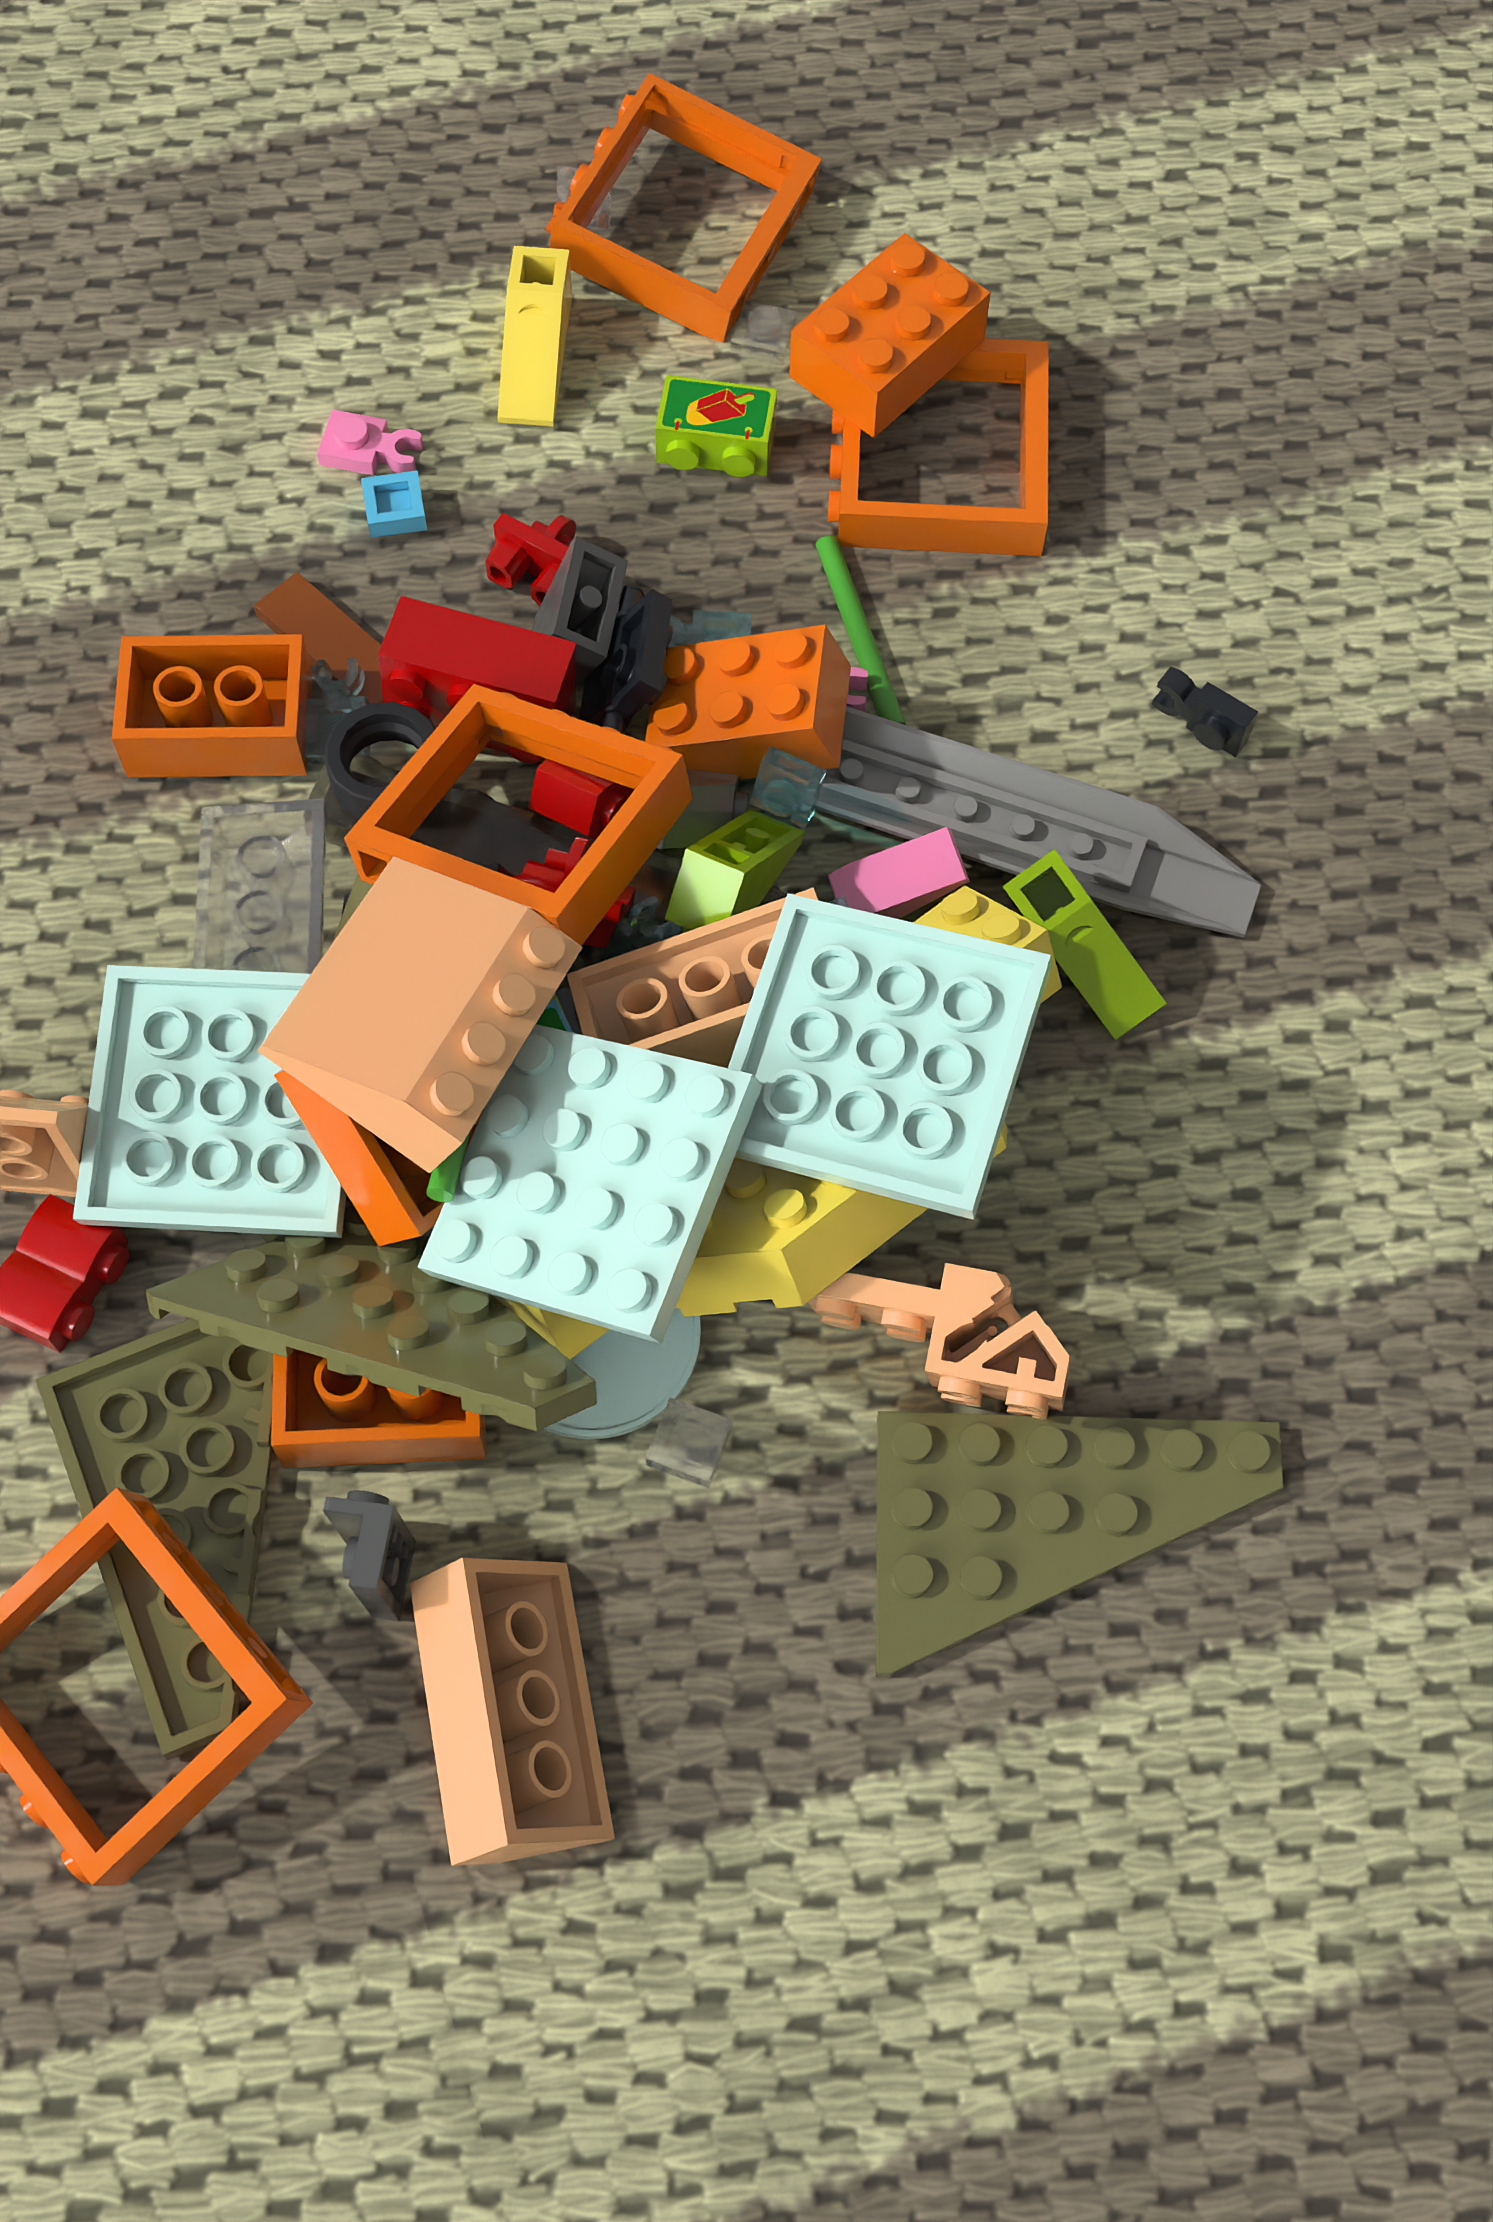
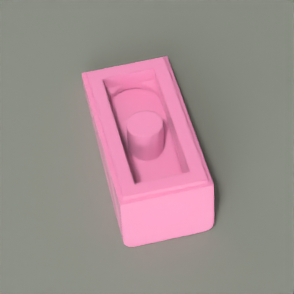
M948 827L851 862L828 874L838 905L895 919H900L970 882L953 834Z

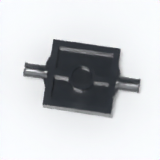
M626 585L623 587L607 658L585 679L579 720L600 727H611L624 734L632 717L646 704L652 705L659 699L667 681V674L663 671L665 652L673 636V628L669 626L672 606L671 598L654 589L645 595L644 591L638 586Z

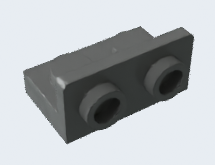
M352 1490L348 1492L346 1499L326 1497L323 1512L346 1543L342 1573L344 1579H349L348 1586L373 1618L400 1621L416 1540L395 1506L389 1505V1499L383 1495L369 1491Z

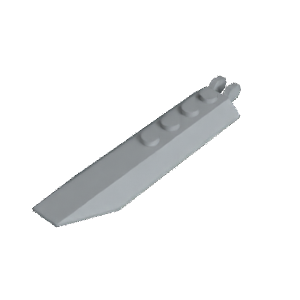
M846 706L839 768L759 777V779L779 785L775 791V796L909 840L948 827L951 829L961 857L1015 875H1019L1055 848L1084 890L1094 901L1130 912L1243 938L1262 885L1158 806Z

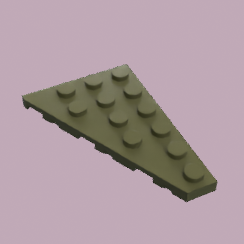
M354 1206L344 1212L342 1238L286 1235L252 1249L235 1251L222 1261L146 1290L149 1313L155 1319L161 1320L168 1313H175L198 1320L200 1332L216 1337L235 1338L243 1345L284 1357L290 1356L294 1349L327 1358L328 1370L344 1375L364 1376L371 1383L420 1397L426 1388L461 1398L462 1410L479 1415L499 1416L507 1423L533 1431H539L597 1404L595 1380L495 1297L486 1292L431 1277L419 1269L418 1264L428 1243L421 1236L378 1246Z
M190 1318L35 1379L82 1519L116 1487L146 1496L250 1624L273 1451L271 1446L273 1353L243 1345L235 1338L216 1337L200 1332L199 1321ZM120 1539L97 1563L162 1755L167 1760H170L212 1742L237 1718L241 1688L122 1539Z
M878 1411L876 1450L875 1677L890 1678L899 1671L937 1653L941 1654L975 1635L998 1627L1070 1590L1078 1589L1108 1572L1131 1564L1206 1526H1211L1239 1510L1253 1506L1278 1494L1283 1488L1279 1422L1047 1416V1420L1032 1418V1415Z

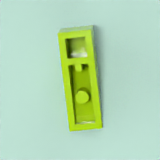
M750 809L686 848L665 919L683 926L682 930L685 933L758 907L801 845L806 831Z

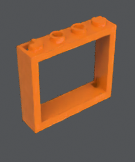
M649 73L635 95H625L618 112V122L614 128L606 126L601 132L595 146L594 159L590 165L582 163L577 169L570 186V196L565 203L557 201L554 205L553 217L545 227V231L551 234L549 248L569 250L570 269L700 335L724 343L812 195L822 158ZM649 129L777 191L717 293L586 229Z
M985 338L984 341L940 379L1020 384L1019 508L858 501L861 429L833 409L831 434H842V445L831 444L829 479L840 480V491L829 490L827 522H838V542L840 547L1042 556L1048 526L1049 341Z
M473 684L344 839L361 881L373 885L394 856L525 905L582 946L693 800L683 754L674 752L663 745H653L621 734L611 727H600L573 718L557 709L550 710L520 700L510 693H500ZM490 740L635 789L555 893L409 839Z
M117 1487L0 1597V1653L115 1543L122 1539L252 1704L108 1841L0 1698V1772L9 1774L23 1792L19 1797V1801L26 1814L41 1827L49 1828L64 1847V1850L61 1852V1858L67 1869L78 1880L92 1886L124 1885L313 1704L146 1496Z

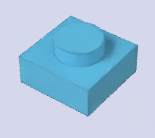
M418 470L361 478L370 538L427 530Z

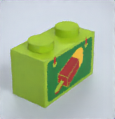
M666 375L655 426L656 462L669 464L679 470H691L695 467L721 470L734 477H747L751 474L767 476L776 427L777 389Z

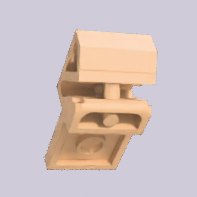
M945 1263L941 1288L939 1290L846 1272L808 1302L815 1313L822 1315L821 1322L827 1325L859 1330L861 1320L887 1327L886 1335L913 1342H925L926 1332L932 1333L925 1373L931 1386L938 1387L937 1391L942 1393L941 1399L944 1401L980 1407L982 1397L1006 1401L1005 1405L1008 1406V1413L1032 1415V1418L1047 1420L1048 1410L1063 1412L1070 1374V1356L1036 1310L1023 1319L1014 1308L1010 1281L1003 1274ZM1000 1320L1008 1326V1329L998 1335L995 1325Z

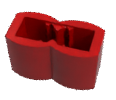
M546 759L536 770L528 808L591 839H597L635 789Z
M50 1194L30 1218L19 1239L16 1250L11 1253L0 1267V1324L61 1353L69 1340L76 1342L88 1331L95 1314V1308L92 1305L94 1298L105 1283L109 1285L115 1283L123 1273L129 1258V1251L126 1249L129 1241L119 1227L79 1224L73 1219L75 1205Z

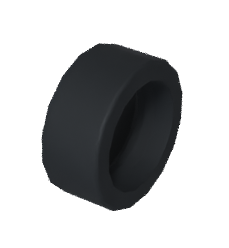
M396 702L370 703L350 711L333 727L325 744V765L331 788L340 806L356 819H360L386 788L372 787L359 783L353 778L350 772V764L352 759L361 750L380 741L396 740L413 745L419 749L436 729L433 722L416 708Z

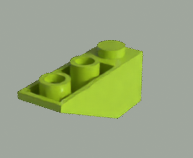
M1055 848L1003 886L1025 918L1048 930L1056 961L1115 1040L1167 1004Z

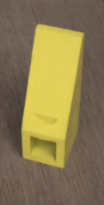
M514 246L506 296L498 423L554 427L573 297L569 250Z

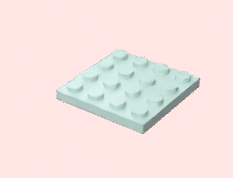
M787 894L728 1069L753 1074L763 1085L735 1157L974 1220L1051 971V955Z
M107 965L73 1219L81 1225L342 1238L346 1192L275 1078L274 1074L282 1068L257 1051L310 976L309 973Z
M535 1024L483 1110L464 1156L454 1198L451 1202L444 1203L418 1268L431 1277L661 1344L763 1085L750 1073Z

